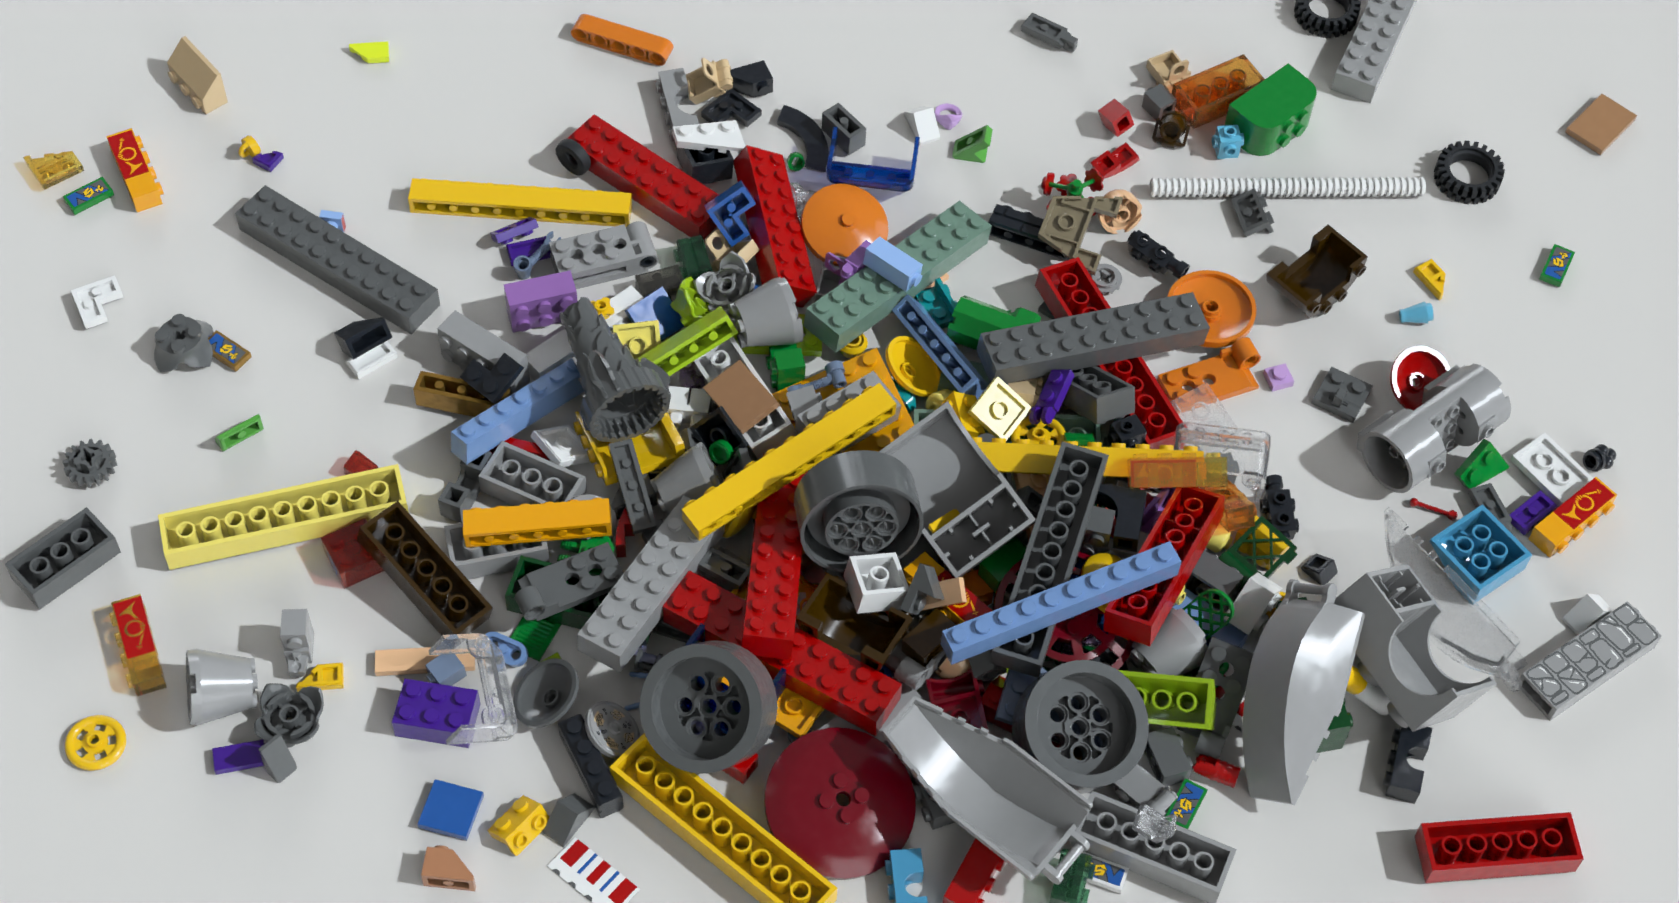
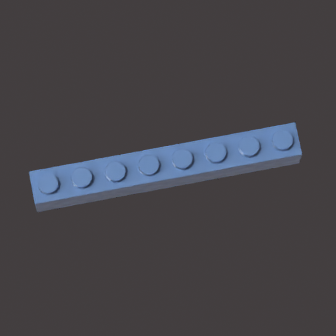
M572 358L451 431V452L465 464H468L499 445L501 441L509 439L583 393L584 390L578 380L581 376Z

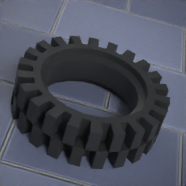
M1296 0L1294 16L1298 18L1297 23L1299 25L1303 24L1302 28L1304 30L1310 28L1309 33L1312 35L1317 31L1318 37H1322L1323 33H1326V38H1331L1332 33L1335 38L1340 37V33L1343 36L1346 35L1348 31H1352L1353 27H1355L1361 9V1L1335 0L1344 7L1346 13L1339 18H1325L1317 15L1310 9L1309 3L1312 0Z
M1457 141L1455 146L1452 143L1449 144L1440 153L1434 169V179H1437V187L1441 186L1440 191L1442 193L1448 191L1446 195L1448 198L1455 195L1456 202L1463 198L1464 204H1469L1470 199H1472L1473 204H1478L1479 200L1484 203L1487 199H1492L1494 194H1497L1505 173V169H1503L1504 163L1500 162L1501 157L1499 155L1494 156L1495 151L1493 149L1487 152L1488 146L1483 144L1482 148H1479V142L1475 141L1473 146H1470V141H1465L1463 146L1461 141ZM1461 160L1477 163L1487 172L1488 180L1477 185L1464 183L1453 176L1450 166L1454 162Z

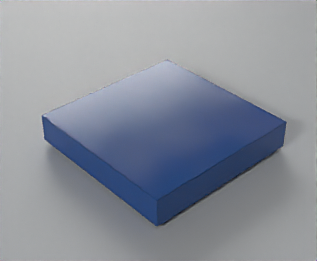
M663 286L624 310L632 323L658 320L661 341L684 327L680 321L682 317L671 307L672 301Z
M435 779L419 818L418 828L467 841L484 793Z

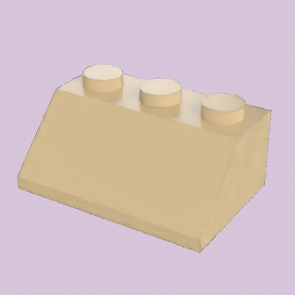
M186 36L182 37L167 62L169 68L168 76L174 84L177 83L185 96L191 98L192 103L197 109L200 108L205 114H208L228 103L221 73Z

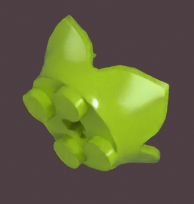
M688 277L681 282L676 298L670 304L681 315L680 321L685 327L710 313L708 309L710 304L700 299L692 277Z

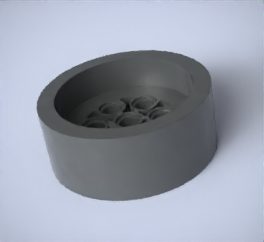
M869 450L849 451L834 455L812 467L802 477L795 490L794 508L802 547L811 560L826 569L844 573L849 556L896 552L898 559H901L915 546L921 536L923 514L914 478L907 466L891 455Z
M719 640L705 641L677 648L663 656L652 667L641 690L639 703L640 719L643 731L650 745L669 764L691 773H713L746 761L764 746L775 725L777 695L769 672L754 654L731 642ZM699 676H701L705 681V686L703 689L700 688L697 683V679ZM723 677L729 681L728 690L724 689L721 685ZM686 698H689L692 702L691 710L685 706ZM710 699L716 702L717 708L715 711H712L709 707ZM735 700H737L741 705V710L739 713L736 712L733 708V702ZM698 720L704 725L702 733L696 727ZM721 722H725L728 725L727 734L721 731Z
M1075 660L1060 664L1034 680L1020 696L1012 719L1013 742L1080 794L1101 789L1126 776L1142 757L1149 733L1147 710L1134 684L1117 669L1092 660ZM1072 698L1079 702V710L1072 707ZM1051 710L1058 713V722H1055L1051 719ZM1093 711H1097L1100 714V722H1096L1093 719ZM1073 723L1079 725L1081 729L1080 735L1073 732ZM1052 736H1056L1060 740L1059 748L1052 744ZM1094 736H1098L1102 740L1101 748L1095 745ZM1074 748L1080 750L1082 754L1081 760H1077L1074 757Z

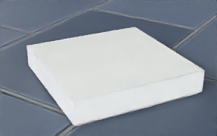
M569 425L533 431L531 438L553 463L567 467L590 462L587 455L588 449H583L579 436Z

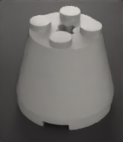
M773 278L735 302L728 304L730 314L733 317L730 320L738 331L737 339L741 348L793 345L803 341L802 320L798 318L795 305L796 299L785 278Z
M702 442L692 446L655 478L650 480L653 489L660 495L658 502L663 512L666 511L667 516L683 496L697 500L710 487H717L723 483L721 475L718 473L714 463L711 462L712 459Z
M1172 607L1151 646L1149 647L1134 641L1130 646L1132 650L1128 658L1136 668L1141 667L1146 673L1182 676L1201 666L1208 649L1204 638L1206 635L1182 608L1176 610Z
M201 649L187 650L186 682L190 725H201L251 708H257V694L253 693L258 688L257 674H252L255 673L254 658Z

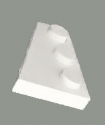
M736 120L674 126L672 130L677 148L702 151L706 148L718 149L720 153L732 150L738 151L739 154L745 147Z

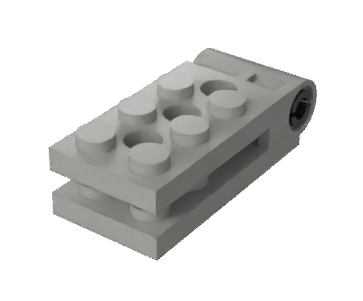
M641 221L633 222L627 227L623 224L549 242L550 258L555 273L571 270L576 289L646 273L648 269L653 268L659 261L647 226Z

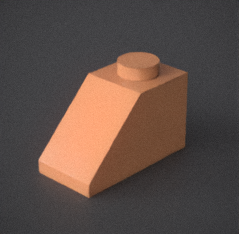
M442 845L427 847L421 873L424 886L466 891L476 890L473 874L453 849Z

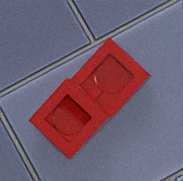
M1125 142L1111 153L1108 150L1093 160L1091 165L1105 179L1126 170L1140 161L1136 152Z
M626 508L620 517L616 532L617 558L626 557L625 537L635 536L632 532Z

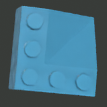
M1483 504L1429 541L1456 587L1472 604H1475L1522 572L1532 556Z

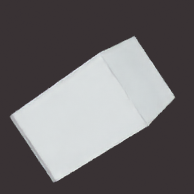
M923 106L904 112V116L920 145L940 140L933 107Z
M1587 594L1562 620L1576 635H1579L1614 610L1598 594Z

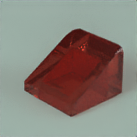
M355 450L345 463L344 472L345 475L376 469L378 466L361 452Z

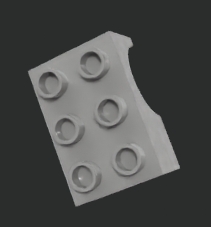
M948 401L879 451L897 458L910 470L914 478L923 514V530L921 534L955 578L963 577L978 566L980 562L1035 524L1036 519L1001 472L993 466L970 436ZM953 509L959 511L960 514L934 534L928 529L929 524Z
M1408 564L1367 572L1336 597L1334 604L1365 614L1356 649V654L1361 660L1357 667L1361 676L1370 685L1381 687L1391 701L1387 704L1388 712L1401 727H1410L1412 731H1416L1452 719L1497 685L1491 676L1476 683L1459 682L1447 676L1437 666L1430 650V632L1435 620L1443 611Z

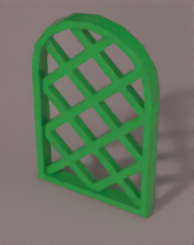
M1208 589L1200 593L1199 596L1182 608L1183 610L1187 609L1188 615L1193 620L1199 621L1201 630L1209 634L1205 637V640L1226 626L1233 618L1235 611L1230 597L1218 589ZM1209 593V598L1202 597L1203 595ZM1212 593L1220 595V600L1213 599ZM1198 600V606L1192 605L1195 601ZM1202 600L1209 602V609L1202 607ZM1213 603L1220 604V611L1213 610ZM1224 605L1229 606L1230 613L1224 612ZM1191 609L1198 610V617L1191 616ZM1202 611L1209 612V619L1202 618ZM1213 614L1220 615V622L1213 621ZM1224 616L1229 617L1226 622H1224ZM1202 622L1209 623L1210 630L1202 629ZM1213 624L1219 625V627L1213 631Z

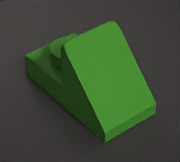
M986 125L955 140L952 157L958 160L985 163L987 147L990 146L993 129Z

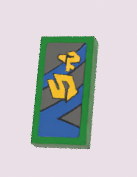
M102 176L64 195L63 199L73 214L76 215L114 196V192Z
M1554 244L1539 280L1560 287L1575 252Z
M1185 778L1177 793L1178 798L1171 804L1164 820L1189 829L1208 789Z

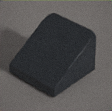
M1317 553L1301 567L1302 571L1320 585H1325L1338 573L1334 559Z

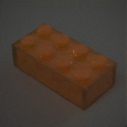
M1242 54L1174 83L1171 94L1177 99L1176 109L1185 116L1189 125L1195 129L1227 115L1229 104L1265 79L1248 58Z

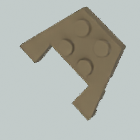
M1053 196L1038 233V238L1068 259L1079 257L1087 271L1095 276L1102 255L1080 247L1093 213L1097 212L1116 218L1123 197L1103 198V196H1095V198H1081V196Z

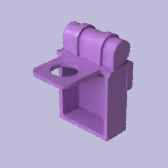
M865 240L845 261L830 252L826 253L824 265L827 269L841 277L839 285L866 267L863 264L865 251L872 243ZM830 259L838 263L839 269H835L831 265Z

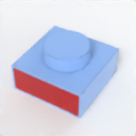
M321 210L319 218L342 232L345 231L346 224L342 212Z

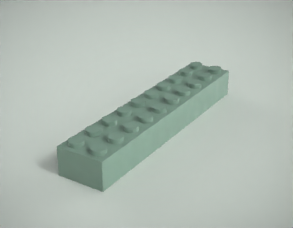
M959 200L895 245V247L923 264L921 271L922 279L917 286H912L905 292L866 266L807 307L803 326L835 353L892 313V309L907 294L914 297L935 282V279L942 277L986 245L992 225Z

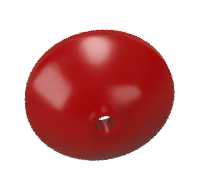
M1416 346L1406 349L1397 356L1391 368L1390 384L1392 392L1405 409L1414 411L1423 404L1424 387L1447 372L1450 367L1441 354L1429 347Z

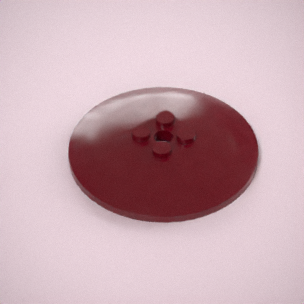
M835 727L810 732L795 740L781 753L768 775L764 793V808L767 824L772 836L823 877L846 880L864 877L882 869L885 866V860H889L890 850H902L911 834L915 821L916 800L913 784L904 764L887 745L867 733L849 728ZM838 794H845L849 798V805L840 806L836 801V796Z

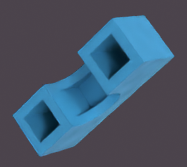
M921 848L890 850L889 860H885L886 876H891V884H888L889 900H893L894 903H928L927 896H912L905 889L912 883H922L924 869Z

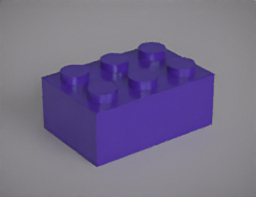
M404 678L392 720L395 736L469 748L481 705L478 690Z

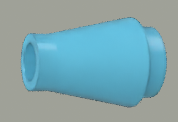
M1424 301L1411 307L1400 309L1399 317L1401 323H1428V321H1433L1432 304Z

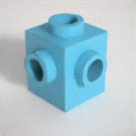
M1238 125L1217 126L1215 135H1212V147L1215 149L1217 159L1238 158L1240 148L1244 145V135L1240 133Z

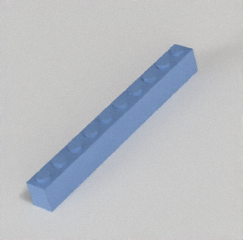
M1166 542L942 631L941 646L950 664L953 665L1177 576L1181 560L1171 542Z

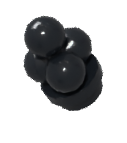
M1599 444L1585 453L1583 464L1586 469L1592 471L1610 469L1616 459V452L1604 444Z

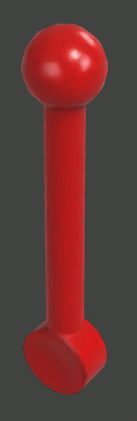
M1411 498L1409 501L1412 507L1419 506L1446 515L1452 521L1458 516L1454 510L1448 512L1419 502L1416 498Z

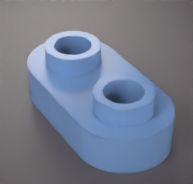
M488 632L481 639V650L487 656L511 667H520L528 659V650L522 643L498 632ZM498 642V647L491 649L492 643ZM519 651L520 656L517 659H513V653Z

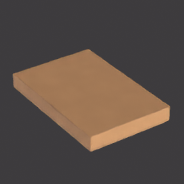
M1601 94L1566 129L1565 133L1599 155H1602L1636 120L1637 115L1606 95Z
M740 359L703 387L715 404L725 409L742 434L780 406L777 400Z

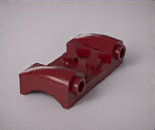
M972 669L951 679H926L931 704L944 709V713L957 719L958 717L966 719V723L981 729L983 727L988 730L981 694L985 693L983 681L974 678Z

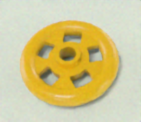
M1026 416L1011 434L1012 443H1016V439H1020V436H1027L1030 444H1040V440H1050L1052 438L1057 440L1055 445H1061L1062 441L1064 442V433L1066 431L1055 419H1052L1050 424H1044L1041 421L1038 424H1034L1036 427L1028 430L1026 426L1032 423L1029 421V416ZM1047 425L1051 427L1053 430L1049 432L1047 429L1043 427Z
M106 715L86 717L78 721L69 730L64 746L66 756L73 765L80 769L88 771L104 769L115 763L124 752L126 733L123 726L112 717ZM96 725L106 726L105 731L95 730ZM82 731L87 732L82 741L77 739ZM116 736V744L108 745V737ZM93 739H99L97 743L91 744ZM83 747L88 754L81 758L77 751ZM103 751L106 752V757L99 760L95 759L94 755L100 754Z

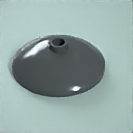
M548 659L531 668L519 682L514 694L513 709L518 720L528 727L542 728L561 719L572 707L578 693L579 677L575 668L562 659Z

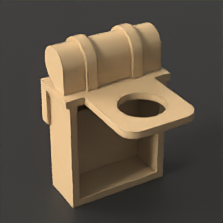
M1173 50L1147 60L1146 68L1156 80V85L1162 84L1173 96L1195 87V82L1190 76L1191 71L1188 70L1189 61H1181Z
M702 58V67L686 74L689 99L697 105L712 97L717 98L725 94L726 90L733 88V77L730 72L731 66L727 59L710 62Z
M719 229L712 232L705 240L706 246L715 257V260L710 265L712 272L719 270L721 260L731 251L737 253L747 263L760 250L753 239L740 241L731 247ZM715 237H719L722 241V247L719 250L715 249L712 245Z

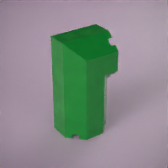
M964 295L960 297L953 311L952 317L954 318L952 323L949 322L947 336L953 342L976 350L981 333L1040 322L1041 317L1037 313L1021 307L1016 308L1014 312H1011V310L1006 311Z

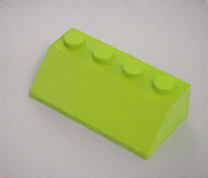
M1118 670L1139 691L1147 710L1149 724L1214 730L1216 713L1214 679Z

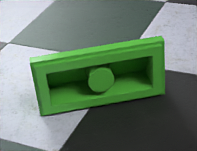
M257 414L218 435L215 438V442L222 452L262 431L264 428L260 415Z

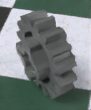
M89 439L88 444L81 440L79 447L71 446L72 453H65L67 459L63 460L66 476L69 477L72 483L76 481L79 487L86 483L88 488H91L94 482L100 486V480L108 481V474L115 473L113 467L117 466L116 455L108 443L103 445L102 440L94 443L92 439Z

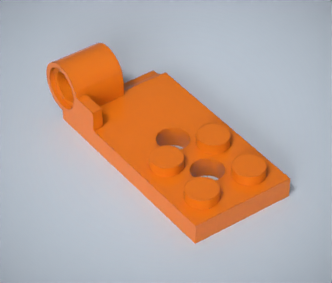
M1245 337L1234 342L1231 347L1220 350L1218 356L1159 374L1157 381L1179 415L1258 389L1259 385L1249 368L1258 364L1261 356L1251 339ZM1210 379L1214 384L1209 385L1204 383L1203 380ZM1189 385L1194 390L1187 391L1184 390L1182 386Z

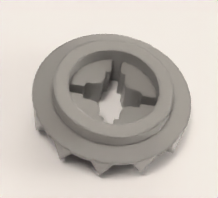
M1099 264L1095 276L1090 274L1103 295L1106 292L1113 294L1116 289L1119 290L1122 283L1120 271L1109 264ZM1100 278L1108 279V282L1100 281Z

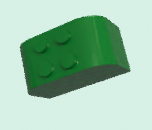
M1288 63L1229 104L1225 125H1238L1240 133L1244 135V145L1241 146L1243 150L1256 156L1270 155L1279 148L1286 147L1293 138L1303 134L1309 124L1315 103L1316 87L1308 78Z

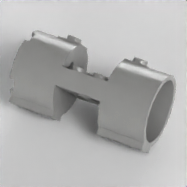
M1474 363L1470 366L1464 365L1461 368L1455 365L1424 387L1423 404L1414 411L1402 409L1396 413L1390 410L1358 433L1357 449L1362 452L1363 459L1372 475L1383 486L1396 493H1405L1424 479L1444 469L1446 465V450H1449L1454 443L1460 446H1471L1484 438L1490 437L1494 430L1510 417L1511 403L1509 396H1504L1499 387L1502 383L1485 367Z

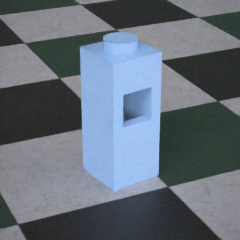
M879 236L866 248L863 264L905 292L912 286L915 287L920 283L923 264Z

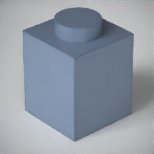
M451 648L425 665L428 672L425 676L430 683L453 686L467 676L464 665Z

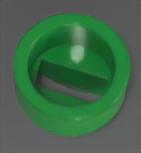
M793 152L789 154L787 164L791 170L799 171L804 167L805 160L802 154Z

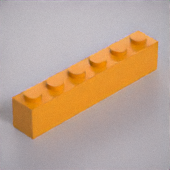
M609 498L463 510V537L466 548L612 536Z

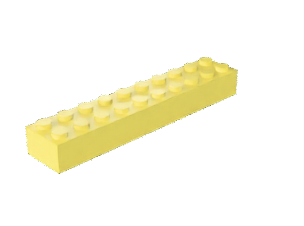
M395 464L159 514L158 520L164 556L169 570L358 530L362 525L397 501L407 511L408 506L399 465Z

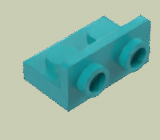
M940 278L935 279L934 287L923 290L914 296V299L922 304L942 329L948 327L949 322H953L954 317H952V314L958 302L952 299L947 284H943Z

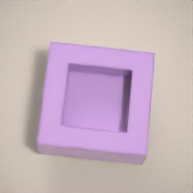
M1286 363L1264 369L1263 375L1272 392L1293 386L1294 379Z

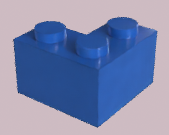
M740 180L704 206L731 247L750 235L748 228L739 215L756 203Z

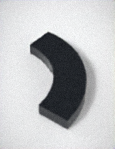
M784 105L778 117L777 125L787 128L798 137H801L807 152L805 167L826 172L829 150L823 131L809 116L795 108Z

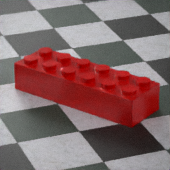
M1571 812L1421 823L1414 836L1425 883L1576 872L1584 860Z

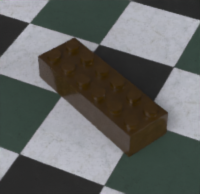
M399 501L359 528L357 541L450 646L455 645L489 619L493 607Z

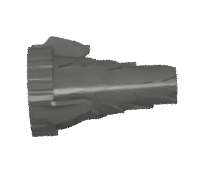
M580 297L579 301L569 305L564 312H560L559 317L567 332L568 341L574 354L572 360L581 376L578 380L585 392L580 406L584 428L586 431H590L594 438L604 442L614 443L635 438L648 431L651 427H654L668 411L671 393L668 388L671 381L670 377L662 368L645 357L641 361L638 358L634 360L627 344L622 345L617 333L610 330L603 315L597 313L587 297Z

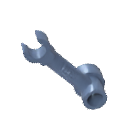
M553 231L547 234L546 240L530 257L521 255L515 258L513 266L520 279H528L531 275L532 267L550 250L549 242H552L550 239L554 237Z
M836 360L828 363L825 366L826 377L804 385H792L787 388V391L791 392L813 385L814 390L833 384L835 389L846 386L847 381L844 376L845 369L842 361Z

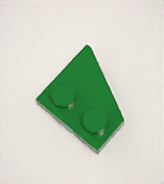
M1483 439L1456 470L1454 475L1464 487L1470 489L1504 472L1510 466L1492 443Z

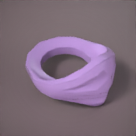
M941 104L936 107L934 112L936 121L947 130L955 127L962 118L961 110L953 104ZM943 110L953 111L956 115H940V112Z

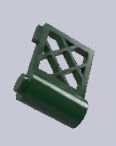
M1261 515L1236 543L1218 558L1226 565L1236 568L1243 575L1239 589L1240 593L1250 577L1257 572L1263 575L1257 570L1256 560L1270 559V569L1263 575L1269 579L1284 562L1288 565L1298 555L1295 552L1298 548ZM1262 524L1269 529L1270 539H1256V530ZM1273 542H1284L1289 549L1283 555H1273ZM1253 543V556H1242L1237 552L1242 544ZM1256 543H1270V555L1256 556ZM1247 560H1253V565Z

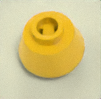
M864 334L858 336L840 349L841 354L849 359L861 355L867 348L868 341Z

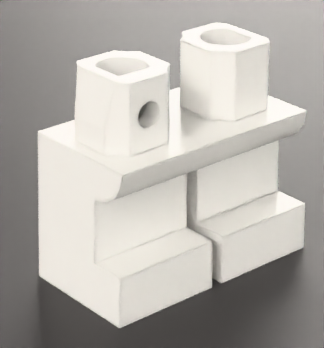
M669 386L671 399L667 412L677 431L681 430L682 423L690 424L691 427L710 414L713 400L704 389L692 388L690 396L689 388Z

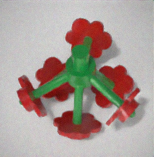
M1096 168L1085 171L1084 183L1077 179V176L1073 173L1067 176L1061 175L1060 181L1054 183L1055 174L1048 172L1047 177L1042 179L1041 188L1046 196H1050L1054 187L1057 191L1061 192V196H1081V198H1084L1082 192L1083 188L1087 186L1093 192L1103 190V177ZM1051 200L1049 201L1048 205L1046 206V209H1047V210H1048V207H1049V205H1050Z

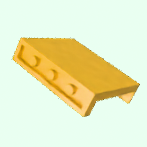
M576 411V422H573L577 436L581 435L580 440L583 449H588L587 455L590 463H595L594 469L597 477H602L606 486L617 483V476L608 448V444L612 442L599 441L594 438L590 431L585 430L583 420L579 412ZM668 412L664 414V417L654 427H651L648 431L635 438H630L633 441L642 475L656 469L668 467L685 453L684 442Z

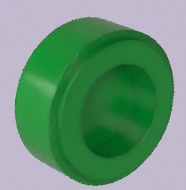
M717 440L709 447V455L715 463L722 465L732 459L733 449L727 441Z

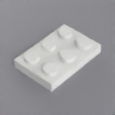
M1546 433L1513 454L1510 459L1558 506L1562 505L1593 479Z

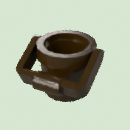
M1178 111L1166 112L1161 117V120L1157 117L1152 139L1154 142L1161 143V146L1173 149L1174 147L1184 148L1191 125H1187V120L1182 113ZM1158 126L1162 138L1156 137ZM1185 133L1183 143L1175 142Z

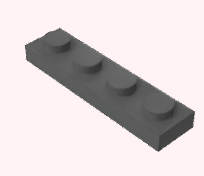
M632 439L608 444L633 534L657 529Z

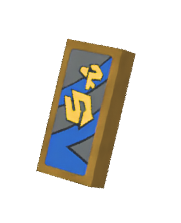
M217 330L211 337H208L213 349V357L235 372L252 357L251 352Z

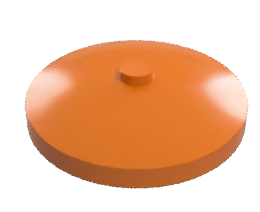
M833 184L823 187L810 197L801 215L800 226L804 242L813 255L822 262H825L827 252L847 258L865 240L873 243L879 236L884 240H887L888 220L883 207L869 192L854 185ZM836 261L833 262L834 266H839Z
M1213 270L1195 271L1178 279L1169 290L1167 297L1193 292L1210 327L1204 344L1199 346L1209 348L1230 346L1237 340L1245 338L1254 325L1257 311L1255 299L1250 290L1240 280L1229 274Z

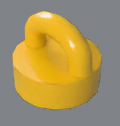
M247 135L241 139L242 145L238 150L240 157L245 158L249 155L255 157L261 153L258 143L252 136Z

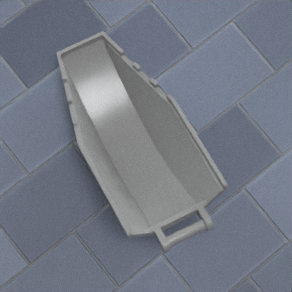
M1293 579L1289 580L1286 586L1285 598L1279 603L1278 608L1268 620L1255 648L1248 674L1243 710V754L1249 794L1252 798L1295 805L1309 777L1306 773L1312 760L1317 761L1320 754L1316 752L1323 738L1327 739L1330 731H1328L1333 717H1338L1341 712L1365 614L1334 604L1337 595V586L1334 583L1316 585L1300 583L1298 580ZM1300 593L1322 595L1321 602L1300 600L1298 597Z
M914 696L882 731V735L903 764L948 817L1028 880L1032 881L1037 875L1042 873L1054 884L1059 885L1064 879V873L1078 856L1090 848V843L1077 833L1076 830L1093 807V804L1011 740L1005 737L1002 740L989 734V730L983 727L981 729L966 723V719L962 717L957 719L944 713V709ZM1069 840L1074 846L1056 868L1052 867L1049 863Z

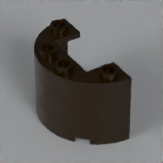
M1328 224L1313 236L1310 250L1290 266H1287L1283 261L1267 273L1266 280L1308 317H1314L1321 313L1325 315L1331 310L1334 303L1345 299L1348 294L1347 290L1356 278L1365 272L1367 268L1365 263L1368 256Z
M826 573L796 617V621L800 630L880 671L912 623L913 617L902 609L897 610L892 606L889 609V616L883 611L857 614L852 598L848 596V583L839 576H832Z

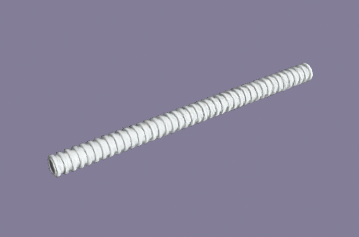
M1228 177L1225 180L1223 178H1218V180L1216 178L1211 180L1209 178H1205V180L1202 178H1198V180L1196 178L1191 180L1189 178H1185V180H1182V178H1178V180L1175 178H1171V180L1169 178L1164 180L1162 178H1158V180L1151 178L1149 193L1151 197H1155V195L1158 197H1162V195L1165 197L1169 195L1171 197H1175V195H1178V197H1182V195L1185 197H1189V195L1192 197L1196 195L1198 197H1202V195H1205V197H1209V195L1212 197L1216 195L1218 197L1223 195L1225 197H1229V195L1235 197L1255 188L1258 195L1263 194L1266 197H1269V195H1272V197L1276 195L1279 197L1283 195L1286 197L1290 195L1292 197L1296 195L1299 197L1303 195L1315 197L1317 194L1319 197H1322L1323 194L1326 197H1329L1330 194L1333 197L1337 194L1339 197H1342L1344 194L1346 197L1350 196V194L1353 197L1357 194L1359 196L1364 194L1365 196H1370V194L1372 196L1377 194L1379 196L1384 194L1385 196H1390V194L1392 196H1397V194L1399 196L1404 194L1405 196H1410V194L1412 196H1417V194L1423 196L1426 190V182L1423 177H1419V179L1417 177H1412V179L1410 177L1405 179L1403 177H1399V179L1397 177L1392 179L1390 177L1385 179L1383 177H1379V179L1376 177L1372 179L1370 177L1365 179L1363 177H1359V179L1356 177L1352 179L1350 177L1345 179L1343 177H1339V179L1336 177L1332 179L1329 177L1325 179L1323 177H1319V179L1316 177L1312 179L1309 177L1305 179L1303 177L1299 179L1296 177L1292 179L1289 177L1285 179L1273 177L1272 180L1269 177H1266L1265 180L1262 177L1258 180L1256 177H1253L1251 180L1249 177H1246L1245 180L1242 177L1238 178V180L1235 177L1231 180Z

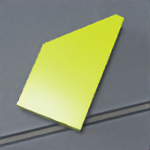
M388 41L349 44L350 52L358 54L367 63L389 62Z

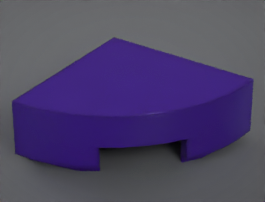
M272 151V153L263 155L262 153L257 154L252 158L253 164L272 172L284 159V156L281 152Z

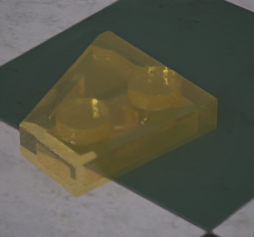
M73 151L61 152L59 154H44V158L32 159L30 155L23 157L26 165L44 190L84 171L83 165Z

